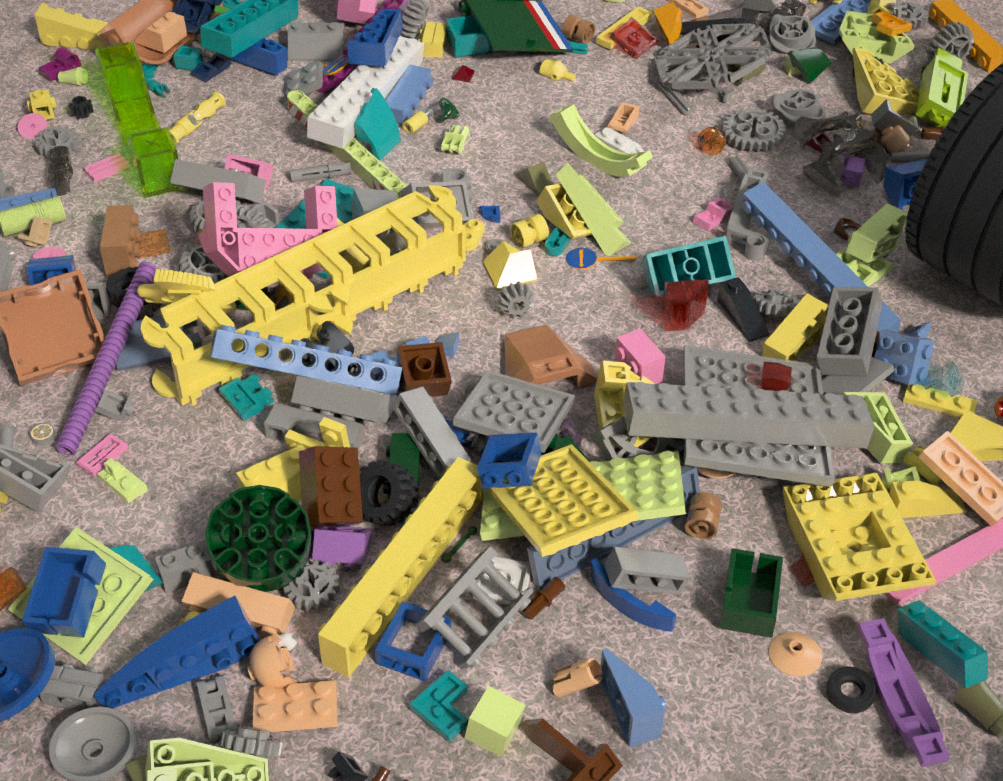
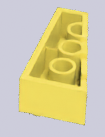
M44 3L36 11L35 19L41 45L111 51L97 36V33L108 22L94 18L90 20L78 13H75V15L66 13L64 9L58 7L53 9Z

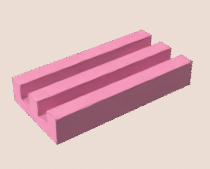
M117 153L84 167V170L94 182H97L129 168L130 164L120 153Z
M109 434L80 458L76 465L95 477L97 473L105 468L104 462L110 458L115 460L128 449V444ZM111 442H114L109 448H107L106 450L104 449ZM98 454V457L96 459H94L90 464H87L92 458H94Z

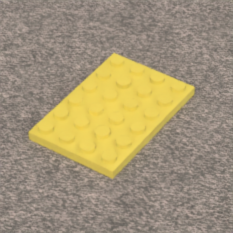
M572 444L540 457L531 486L486 488L542 557L555 554L559 550L578 545L582 541L595 536H601L605 532L626 526L628 523L638 520L637 510Z

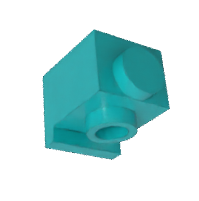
M181 45L173 55V62L176 68L193 71L203 60L202 48Z

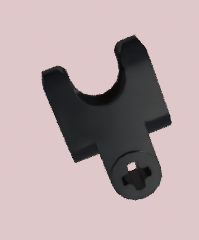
M325 321L319 325L317 337L323 346L329 347V352L337 353L338 349L352 352L351 355L354 353L353 344L331 321ZM308 338L299 340L306 342L305 347H315V344ZM310 353L304 354L302 363L305 366L312 363V355ZM328 358L325 361L326 370H332L335 367V360ZM355 362L348 366L349 375H354L358 370Z

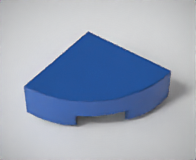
M499 205L479 206V212L484 219L500 223Z

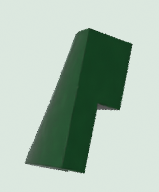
M818 47L788 52L792 66L799 67L803 81L807 84L812 83L832 64L828 56Z

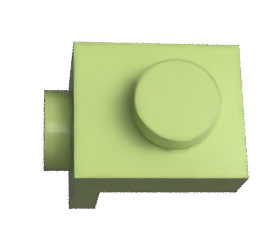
M889 466L884 467L886 476L882 477V481L887 491L891 490L893 482L921 481L916 466L895 473H891Z

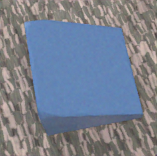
M459 332L440 336L436 341L443 343L447 357L454 358L460 343Z

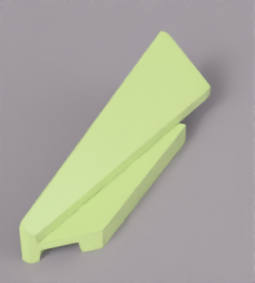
M566 163L556 176L604 254L610 256L631 244L627 237L618 229L624 221L588 180L581 174L578 175L571 165Z

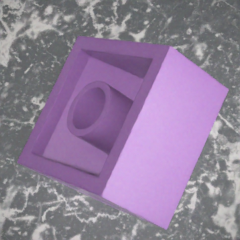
M351 526L316 528L314 530L312 560H319L320 565L327 562L328 566H333L335 562H343L345 567L359 568L360 564H364L367 561L373 528Z

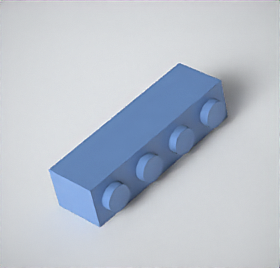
M409 65L387 97L386 102L397 124L402 125L404 121L412 116L413 110L419 106L420 99L425 98L426 90L432 87L433 77H431V69Z

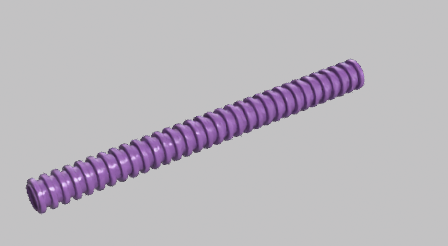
M141 262L121 306L115 315L116 318H114L110 326L108 335H106L102 344L103 346H101L100 352L86 378L84 387H82L81 393L75 402L76 405H74L73 411H71L70 417L64 426V430L61 433L62 436L58 439L59 442L56 444V449L64 455H75L83 439L82 437L85 435V430H87L88 424L94 415L93 412H95L96 406L102 397L101 394H103L104 388L107 386V382L113 373L112 371L118 362L117 359H119L120 353L126 344L125 342L136 322L135 319H137L145 302L144 297L138 295L137 289L142 284H153L157 268L151 263Z

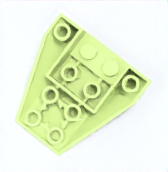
M182 738L150 740L145 777L146 781H269L268 759Z

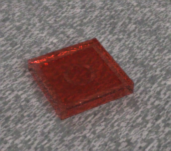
M631 18L612 32L609 37L636 60L659 42L656 37L634 18Z

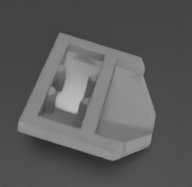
M744 0L743 8L757 11H775L776 5L773 0Z

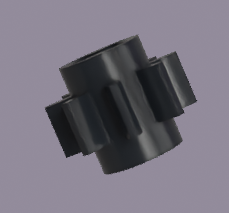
M84 96L74 97L72 103L68 104L72 117L76 116L79 119L89 117L90 113H94L91 99L87 100Z

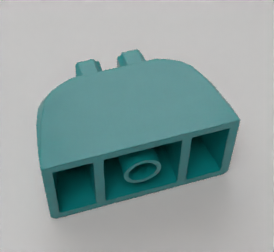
M726 236L649 253L643 256L641 262L648 288L656 296L730 280L736 276Z

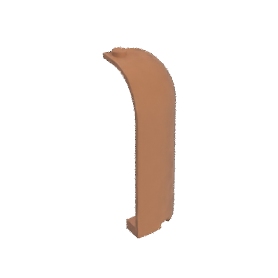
M140 0L104 26L97 33V36L109 50L128 62L138 65H158L173 58L174 53L181 45L188 46L195 41L201 34V31L198 35L187 33L186 37L165 53L135 43V39L166 13L172 12L177 0ZM215 12L209 21L221 14Z

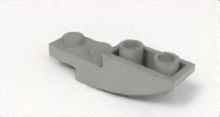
M749 168L739 188L728 227L731 224L746 230L750 229L754 218L747 214L742 207L743 193L762 182L766 184L769 178L768 171Z

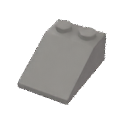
M465 181L411 183L400 191L401 198L417 191L434 202L428 192V185L446 187L452 191V195L456 199V210L462 214V223L473 219ZM428 211L412 218L423 229L443 226Z

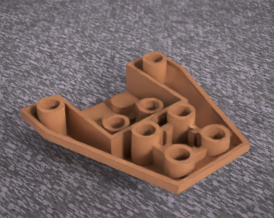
M548 325L505 334V375L534 384H542L572 376L577 388L597 383L598 376L591 363Z

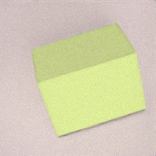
M787 55L784 64L787 75H801L799 67H793L790 57Z

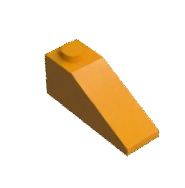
M671 2L653 9L656 22L668 45L678 40L682 28L680 18L683 17L680 7L676 8L675 4Z

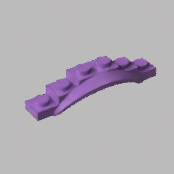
M884 618L859 623L857 631L867 650L865 658L875 677L876 692L894 731H900L907 749H913L921 768L948 762L950 754L943 742V734L895 635L890 632Z

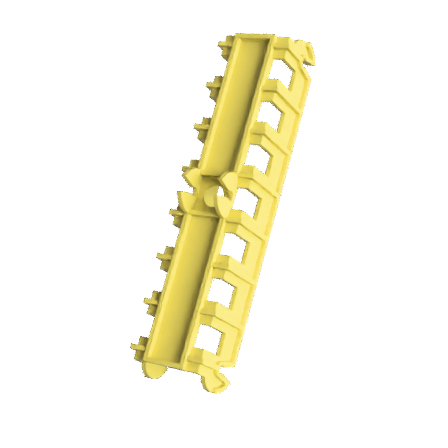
M428 185V192L434 202L415 191L215 283L216 291H201V294H191L160 309L167 328H161L160 324L145 315L140 329L142 337L148 345L156 348L165 347L170 353L171 365L176 382L171 381L170 377L156 369L152 378L155 393L168 398L175 397L182 406L189 402L194 406L197 404L196 399L202 396L201 390L218 382L223 386L241 377L242 370L252 366L210 357L212 342L194 350L191 340L179 328L196 319L202 322L212 333V336L214 335L215 328L221 329L222 325L235 327L234 322L221 308L237 300L253 314L254 322L235 332L245 334V330L259 332V337L268 339L269 335L283 337L282 342L290 344L292 339L299 341L303 338H308L314 343L316 339L320 341L317 337V329L325 321H331L339 330L350 336L353 330V321L356 320V314L370 307L374 311L379 308L386 311L388 310V304L393 302L392 296L408 290L410 293L416 290L422 293L424 292V286L428 285V279L441 272L445 276L450 273L457 276L458 269L462 268L463 262L466 261L465 227L462 225V214L456 210V199L452 195V191L446 187ZM427 211L443 225V232L428 239L426 231L412 219ZM390 228L401 236L407 244V249L390 256V249L375 236ZM354 245L370 260L369 267L353 274L352 266L338 254ZM317 263L332 277V285L314 292V285L300 271ZM279 281L293 296L294 303L275 311V304L261 289ZM240 338L232 341V350L237 352L243 348V341ZM260 343L255 347L257 356H263L267 351L264 343ZM283 348V349H281V350L279 351V354H278V357H279V358L281 357V351H283V350H285V349H287V348Z

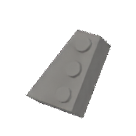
M0 444V491L39 512L66 482L70 464L66 462L58 464L47 461V457L40 455L39 458L24 454L22 450Z

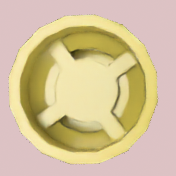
M540 214L528 217L526 220H520L510 226L511 237L520 249L549 237L548 225Z

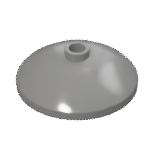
M107 707L87 708L72 714L57 727L49 744L50 761L55 771L67 781H106L120 773L126 767L125 764L129 763L136 749V733L131 721L123 713ZM96 752L101 753L96 757H91Z

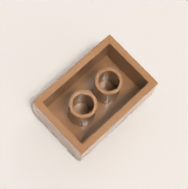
M133 205L107 206L100 242V251L107 278L121 269L138 267L136 256H140V245L138 242H142V231L138 230L139 216L138 213H134Z

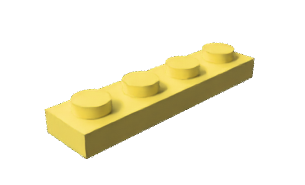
M638 6L596 37V43L611 50L650 21L653 12Z

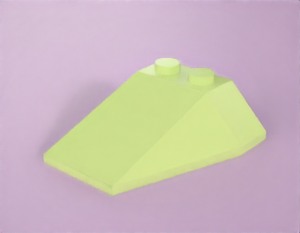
M847 11L839 29V34L852 55V49L857 47L871 51L875 54V57H878L877 59L881 58L883 62L889 64L913 50L915 46L911 38L904 33L890 37L877 31V23L872 21L873 14Z

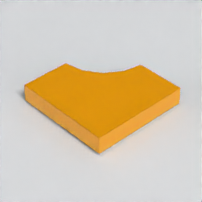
M885 11L875 13L872 16V21L877 23L876 30L890 37L911 31L913 25Z

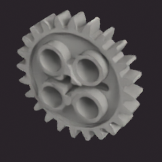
M748 107V110L741 108L740 112L734 110L733 114L728 113V117L724 118L722 135H725L724 139H729V144L735 143V148L741 146V150L748 148L749 152L753 149H756L757 152L763 149L766 152L768 147L774 149V146H779L780 142H783L786 125L783 124V120H778V115L773 116V112L766 113V109L759 111L757 107L755 110H752L750 107ZM753 121H757L755 137L751 138Z

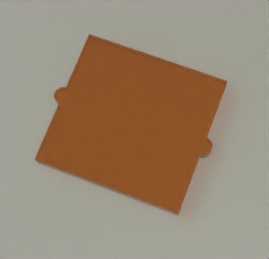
M166 229L142 233V242H138L140 245V256H136L137 259L171 253Z

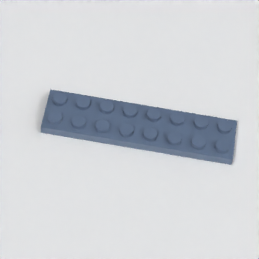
M689 465L681 468L686 514L689 513L688 509L692 496L700 493L697 468ZM683 515L633 521L626 526L615 528L601 536L592 537L578 545L569 546L557 551L555 554L544 557L532 545L527 548L534 585L538 590H542L553 577L563 580L590 566L594 558L597 560L605 558L611 553L614 546L625 547Z

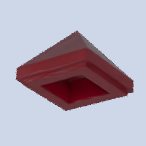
M462 65L456 69L452 80L470 83L475 70Z

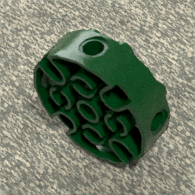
M265 485L243 487L229 494V497L222 500L219 506L217 505L210 513L205 531L210 563L223 581L233 583L236 586L248 587L263 592L278 590L296 579L307 564L311 548V530L308 515L303 507L282 489Z

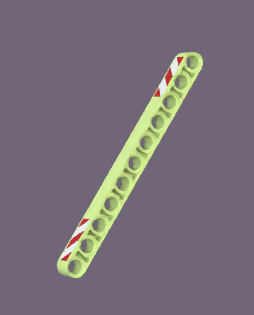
M290 91L287 94L288 111L307 128L308 116L318 105L302 91ZM352 138L343 149L323 143L344 163L350 162L351 170L372 189L393 190L398 199L401 198L400 191L407 185L356 139Z

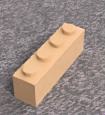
M193 572L181 601L188 608V612L196 611L203 613L236 595L253 626L261 629L260 632L262 634L270 636L274 633L283 634L287 631L295 609L294 604L289 598L248 587L236 586L227 581Z

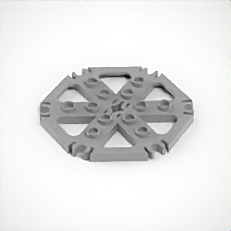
M751 23L712 25V28L708 25L706 30L698 28L697 33L693 30L661 49L662 51H659L660 56H656L655 62L663 86L668 84L670 89H713L712 85L715 88H719L718 85L720 83L728 85L729 80L732 84L768 61L767 56H771L772 51L764 29H761V26L756 28L755 24ZM723 34H732L731 36L727 37L726 39L718 43L716 38L717 36ZM753 41H759L761 45L759 47H746ZM691 43H698L699 48L682 49ZM740 63L745 64L739 71L733 73L729 72L726 66ZM667 66H679L671 72L666 73L665 68ZM707 69L709 75L707 80L690 81L692 77L703 73Z

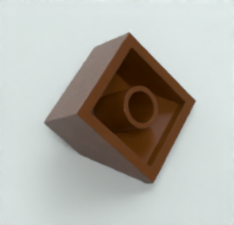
M442 342L397 346L398 366L402 367L399 381L401 393L424 387L431 397L448 395L452 380Z

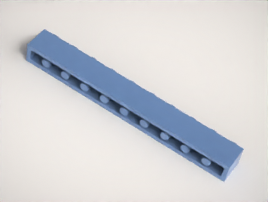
M764 182L743 193L742 207L744 211L755 219L758 226L763 227L768 232L772 240H776L780 244L782 250L795 260L798 267L803 268L808 273L809 278L816 282L827 296L831 297L833 287H868ZM882 301L877 332L880 334L882 330H890L898 333L901 319Z

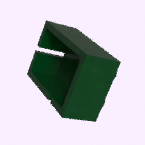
M732 548L719 629L772 638L777 618L783 557L760 553L755 573L751 572L755 552Z

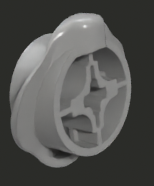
M775 14L770 22V39L772 45L778 51L788 53L789 51L815 47V27L809 19L803 16H781L779 14Z
M796 89L784 94H774L772 97V106L777 111H780V118L787 125L806 126L815 121L825 120L826 111L824 107L818 104V96L809 90Z

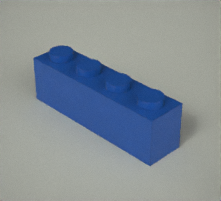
M927 159L885 168L883 187L892 206L903 210L905 205L910 206L916 183Z

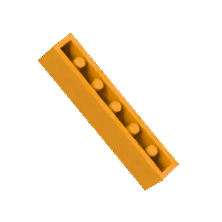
M953 0L932 1L929 18L934 20L939 25V28H945L946 24L950 25L952 22H960L970 28L974 35V43L971 44L973 48L969 50L970 54L968 55L988 73L1003 63V47Z

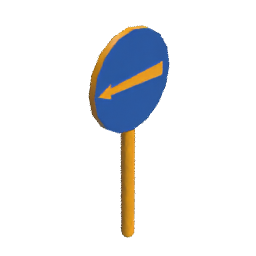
M342 57L332 61L330 64H323L324 75H332L340 71L347 65L348 59Z
M575 248L568 252L565 259L575 269H588L593 267L596 261L637 260V257H597L593 250Z

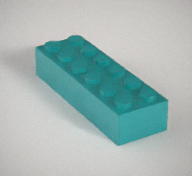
M245 0L200 26L201 47L209 49L211 52L223 54L229 58L235 57L240 52L298 18V0Z

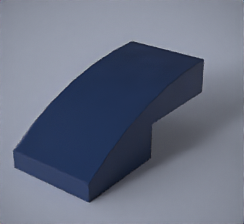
M216 52L208 62L202 60L191 72V75L203 82H207L226 70L232 62L230 58Z

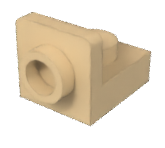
M34 216L33 222L30 225L29 236L19 234L18 238L24 239V244L37 247L38 243L45 245L48 241L53 221Z

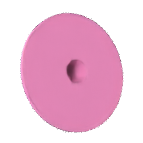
M37 113L25 115L18 123V132L23 138L38 137V132L43 133V129H47L45 118Z
M45 247L36 251L33 254V259L65 256V251L60 247Z

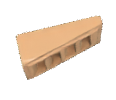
M621 102L610 120L608 128L626 133L638 119L640 107Z

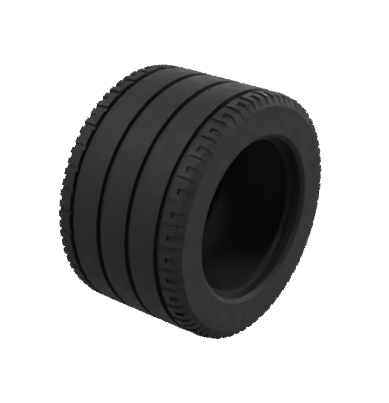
M1003 63L988 74L973 89L951 117L936 141L916 183L905 227V242L908 250L915 257L974 291L979 292L1002 307Z

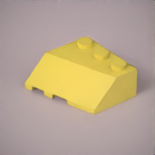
M301 444L237 472L238 487L243 488L255 485L276 487L290 494V497L297 502L301 501L299 451L306 448Z

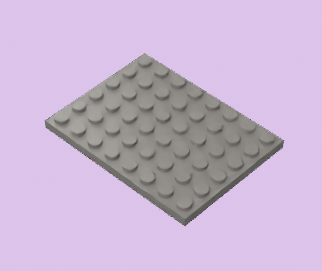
M684 345L683 385L715 386L719 388L737 387L740 389H763L769 391L785 390L788 392L823 394L821 372L817 364ZM684 439V465L741 473L743 475L762 476L769 479L775 478L791 482L809 483L817 486L833 487L835 481L831 447Z

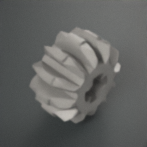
M510 281L509 286H502V291L497 292L498 307L505 316L510 315L512 319L516 315L522 317V313H529V308L534 307V294L527 283L522 284L520 281H517L516 284H513Z

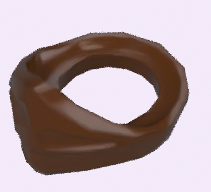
M841 218L836 223L834 232L848 241L850 235L845 232L844 228L859 229L861 225L851 219Z

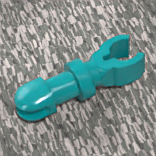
M147 76L141 79V83L145 87H149L153 92L156 91L163 98H166L162 91L167 90L171 92L167 85L160 84L156 80L153 81Z

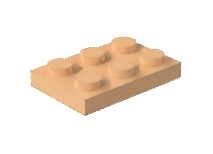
M336 680L293 683L281 689L265 686L254 687L253 728L264 729L270 732L338 727Z

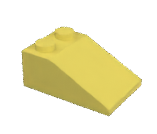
M562 184L545 186L536 200L545 218L572 239L591 235L590 229Z

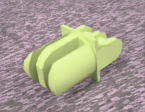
M452 124L449 131L445 132L441 151L449 150L451 153L457 151L458 154H461L470 131L469 128L465 126L462 131L461 125H456L455 127Z

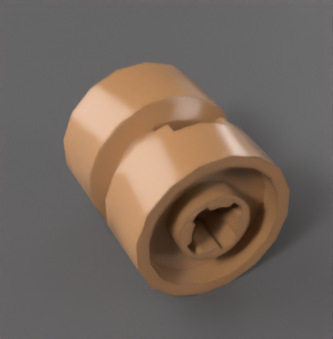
M571 14L564 20L562 33L570 40L575 39L578 43L587 44L594 36L595 24Z
M704 492L692 496L685 523V530L690 536L706 540L716 536L722 510V502L717 496Z

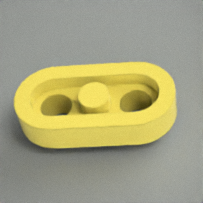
M471 219L464 224L466 251L476 249L484 234V224L477 219Z

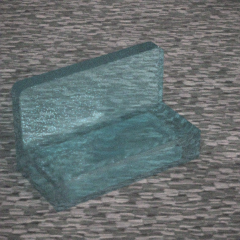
M952 361L929 373L923 385L925 390L942 382L949 395L953 397L960 393L965 379L955 362Z

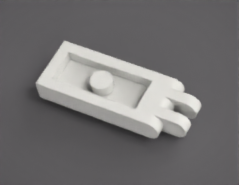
M605 127L595 134L601 142L619 152H643L638 143L611 128Z

